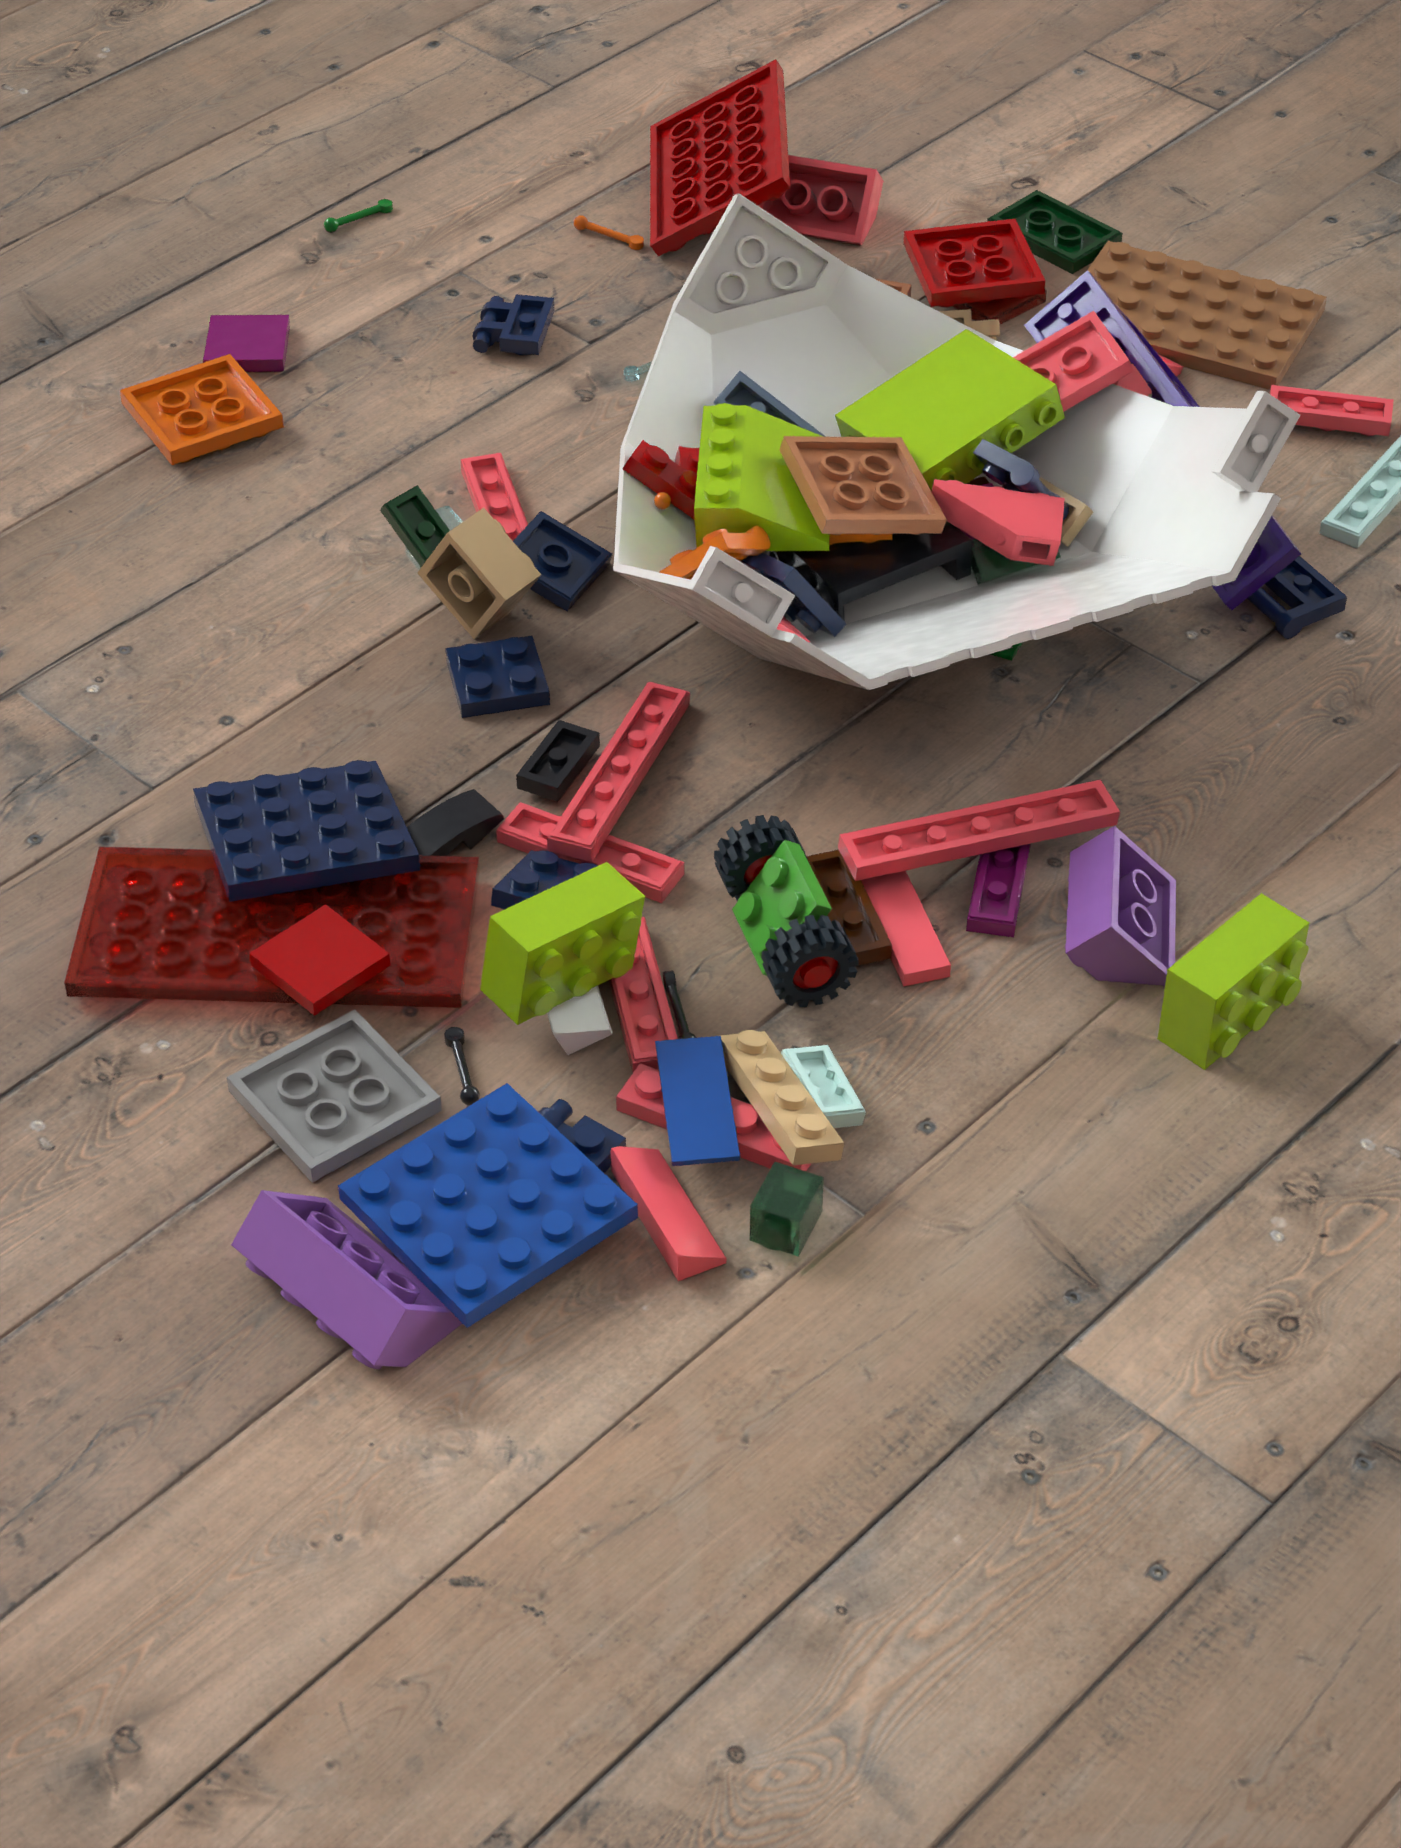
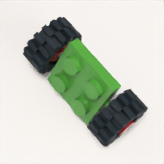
M764 815L755 816V824L750 825L748 819L741 821L742 829L736 831L731 827L726 831L729 840L720 838L717 843L719 850L714 851V859L716 861L715 866L729 895L737 900V903L732 908L733 913L762 974L768 976L780 1000L784 999L785 1003L790 1006L797 1002L799 1007H807L809 1000H813L815 1006L823 1004L822 997L829 995L831 1000L839 996L836 991L838 987L846 990L851 985L847 977H856L858 971L855 966L859 965V960L844 928L835 919L831 922L827 916L832 908L808 862L805 851L794 829L791 828L786 820L780 822L777 816L772 815L768 822Z

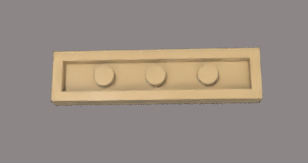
M745 1030L739 1034L719 1035L721 1036L726 1068L792 1165L841 1160L844 1147L843 1140L765 1031Z

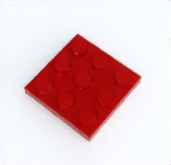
M1016 219L904 231L903 245L931 307H951L955 304L970 302L987 303L996 299L1013 297L1023 299L1030 295L1045 294L1046 280Z

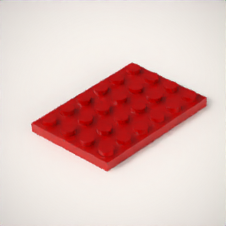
M777 59L650 126V246L658 257L668 251L679 250L688 241L701 234L707 235L712 233L734 194H741L756 205H759L767 200L778 199L785 191L790 189L784 71Z

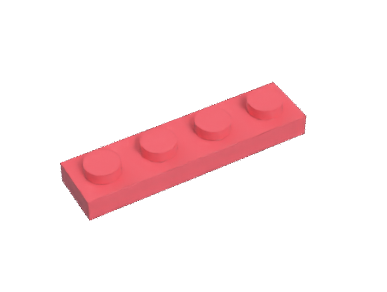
M640 1063L616 1096L617 1111L667 1129L659 1070ZM731 1097L740 1157L801 1180L811 1164L792 1165L753 1106Z

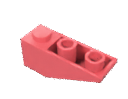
M934 479L931 492L944 513L947 522L1010 560L1054 566L1061 543L1065 498L1049 496L1045 493L1007 490L998 486L971 485L957 480L944 481Z

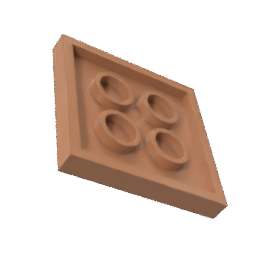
M783 437L779 451L822 534L919 535L942 533L947 519L902 437Z

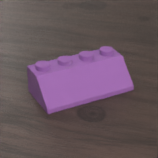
M261 1190L231 1244L247 1258L245 1264L251 1271L276 1282L282 1288L280 1293L284 1299L295 1306L308 1309L318 1318L316 1324L322 1331L346 1341L354 1348L352 1355L359 1362L370 1368L381 1369L382 1366L407 1367L462 1324L385 1245L327 1198Z

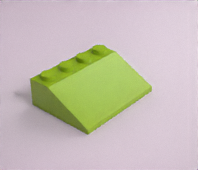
M722 403L715 406H703L694 503L696 548L703 544V537L713 531L727 529L728 533H744L754 526H760L765 530L771 542L770 548L766 551H829L830 534L821 533L779 451L784 436H824L747 405L733 406Z

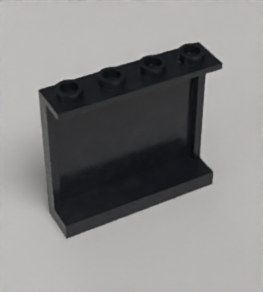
M946 521L942 533L919 535L892 534V540H878L872 543H834L829 545V551H765L763 553L794 567L845 622V604L935 567L941 566L956 580L971 575L972 539L959 528Z

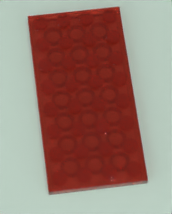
M99 847L64 982L67 997L298 1003L251 966L249 953L326 904L390 953L391 966L333 1004L462 1008L480 872L479 857L419 855L420 871L229 902L211 850Z

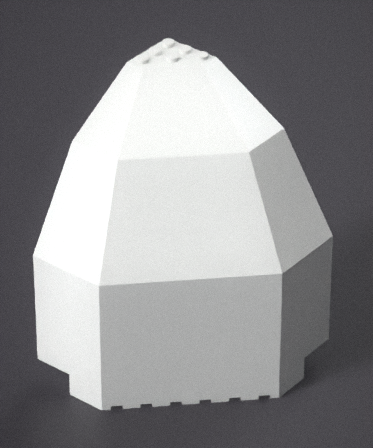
M734 194L674 301L621 445L613 571L759 659L871 690L908 676L915 677L950 666L952 663L968 658L982 657L1012 648V645L1032 639H1042L1072 630L1075 626L1092 621L1099 622L1132 612L1133 609L1152 603L1159 604L1192 594L1193 591L1212 585L1219 586L1235 581L1281 500L1280 497L1273 493L1258 492L1298 421L1300 414L1266 391H1256L1247 409L1172 406L1111 384L1064 411V419L1012 453L1031 463L1037 469L1041 478L1083 502L1093 511V514L1068 547L1060 543L1054 566L1010 560L982 542L972 544L971 575L956 580L945 569L938 566L845 604L846 625L836 637L820 629L816 633H812L797 619L794 622L789 621L810 641L809 643L796 634L777 629L795 595L717 547H709L691 580L659 573L671 565L670 559L674 555L686 550L696 549L695 520L673 504H670L666 509L657 508L654 504V498L657 493L622 469L638 445L644 440L649 445L657 446L663 449L668 454L669 459L674 462L679 446L700 448L703 406H715L714 400L739 371L747 375L826 437H842L835 418L837 413L965 329L978 335L1011 357L1018 355L1023 350L998 342L845 264L741 194ZM984 473L976 477L979 478L985 476L989 483H992L994 486L1002 487V485L994 482L993 480L988 478Z

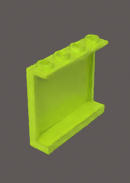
M965 329L837 413L835 418L842 437H902L932 491L934 479L944 481L957 480L967 484L983 473L982 469L985 465L973 454L982 439L1013 453L1057 424L1065 416L1055 383L978 335Z

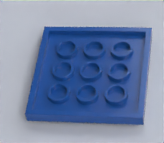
M508 1083L338 1185L340 1200L466 1328L638 1218V1204Z

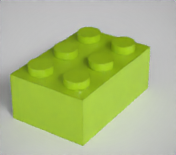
M605 862L490 916L480 990L512 1021L519 1025L535 1016H542L548 1013L553 1007L575 996L585 995L595 986L612 978L623 976L633 968L645 895L608 862Z
M1264 894L1258 895L1167 969L1157 1039L1204 1070L1218 1058L1228 1057L1243 1037L1252 1030L1254 1032L1260 1030L1276 1009L1282 1004L1288 1006L1299 994L1302 986V981L1299 980L1301 966L1309 949L1308 945H1306L1310 922Z

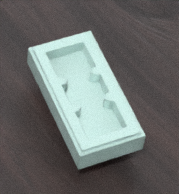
M828 1045L782 1049V1056L833 1128L860 1126L863 1124L866 1111Z

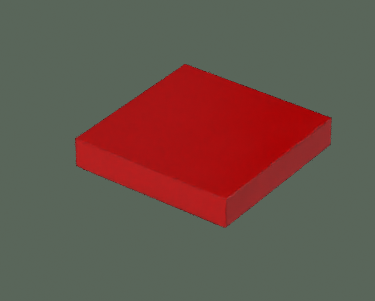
M326 904L249 953L251 966L314 1016L391 966L390 953Z

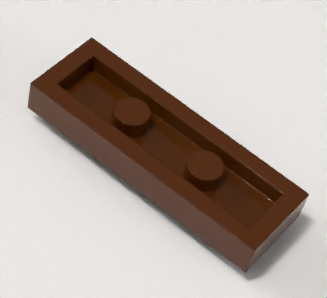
M834 850L807 856L808 862L832 908L827 916L831 922L835 919L844 928L858 957V966L891 959L892 944L861 880H854L840 851Z

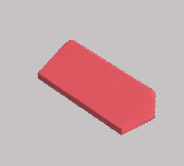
M622 1146L611 1148V1172L622 1190L638 1204L640 1220L677 1281L726 1264L725 1255L658 1149Z

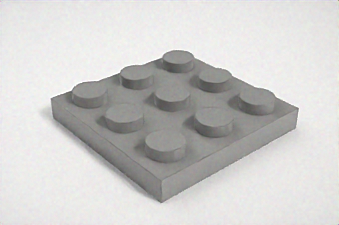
M355 1009L227 1077L229 1092L312 1183L442 1111L441 1097Z

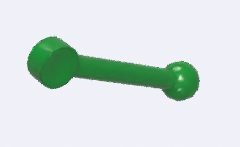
M382 199L378 201V205L338 219L327 218L324 221V228L328 232H335L338 226L379 212L390 213L393 210V203L389 199Z

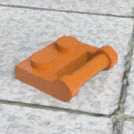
M754 526L744 533H728L727 529H719L704 536L702 539L703 544L696 549L686 550L674 555L670 559L671 565L659 573L691 580L710 546L717 547L738 561H742L748 556H757L770 548L771 542L765 530L760 526Z

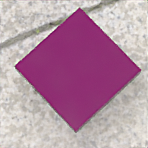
M211 315L203 363L231 354L245 372L284 371L290 331L289 315Z

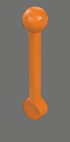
M582 215L574 219V226L578 230L588 229L628 243L629 247L633 250H640L644 247V238L640 235L628 236L588 222L587 218Z
M660 492L655 496L654 504L659 509H666L671 504V498L667 493Z

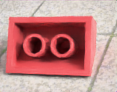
M788 155L790 189L785 191L778 199L767 200L758 206L803 236L862 245L876 218L884 182L877 169Z

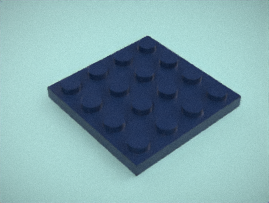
M355 760L344 766L324 769L310 767L298 773L278 776L264 774L252 780L233 783L218 781L209 784L207 787L193 789L195 807L229 902L420 871L419 853L376 761Z

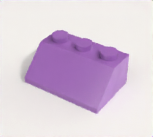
M1113 826L1070 852L1065 953L1073 964L1085 969L1098 981L1165 986L1167 969L1175 963L1176 880L1116 826Z

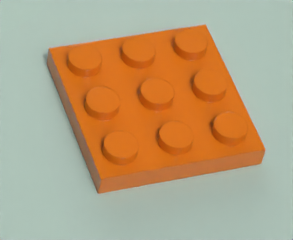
M231 354L120 390L123 406L171 465L188 462L195 457L216 450H223L236 443L254 437H262L269 432L284 428L282 413Z

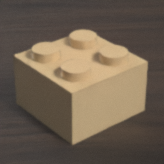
M484 507L450 530L417 572L473 639L507 616L541 576L540 572L534 567L530 557L516 546L505 533L503 526L493 519Z

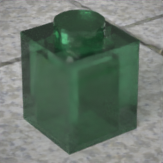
M774 1162L750 1205V1241L762 1244L771 1250H780L799 1257L823 1211L824 1177Z

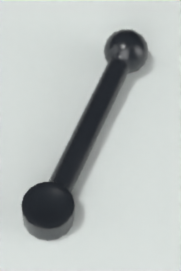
M664 971V987L668 991L680 1032L678 1039L697 1038L689 1031L676 987L674 971Z
M451 1027L445 1031L444 1037L446 1045L453 1049L463 1087L460 1092V1099L464 1104L472 1105L479 1100L480 1093L476 1087L472 1086L462 1045L465 1042L464 1031L459 1027Z

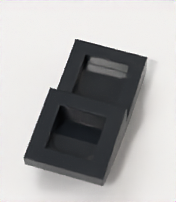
M472 789L432 808L407 826V829L419 853L420 864L430 872L460 843L463 842L471 850L505 818L490 802L475 789Z

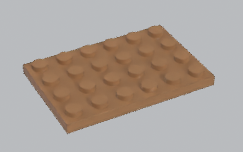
M1108 241L1087 269L1096 278L1113 303L1135 324L1159 355L1186 368L1269 390L1271 385L1278 386L1325 311L1327 300L1326 296L1315 294L1308 289H1295L1279 285L1269 279L1260 280L1240 275L1234 270H1221L1205 266L1198 261H1186L1170 257L1159 251L1150 252L1131 247L1124 242Z

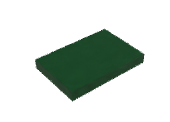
M1038 190L987 219V222L1016 219L1032 254L1071 274L1092 263L1108 241L1122 242L1123 233Z

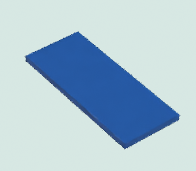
M721 1036L655 1041L672 1166L740 1161Z

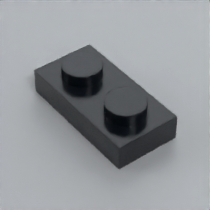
M558 720L516 774L517 789L558 802L600 747V733Z

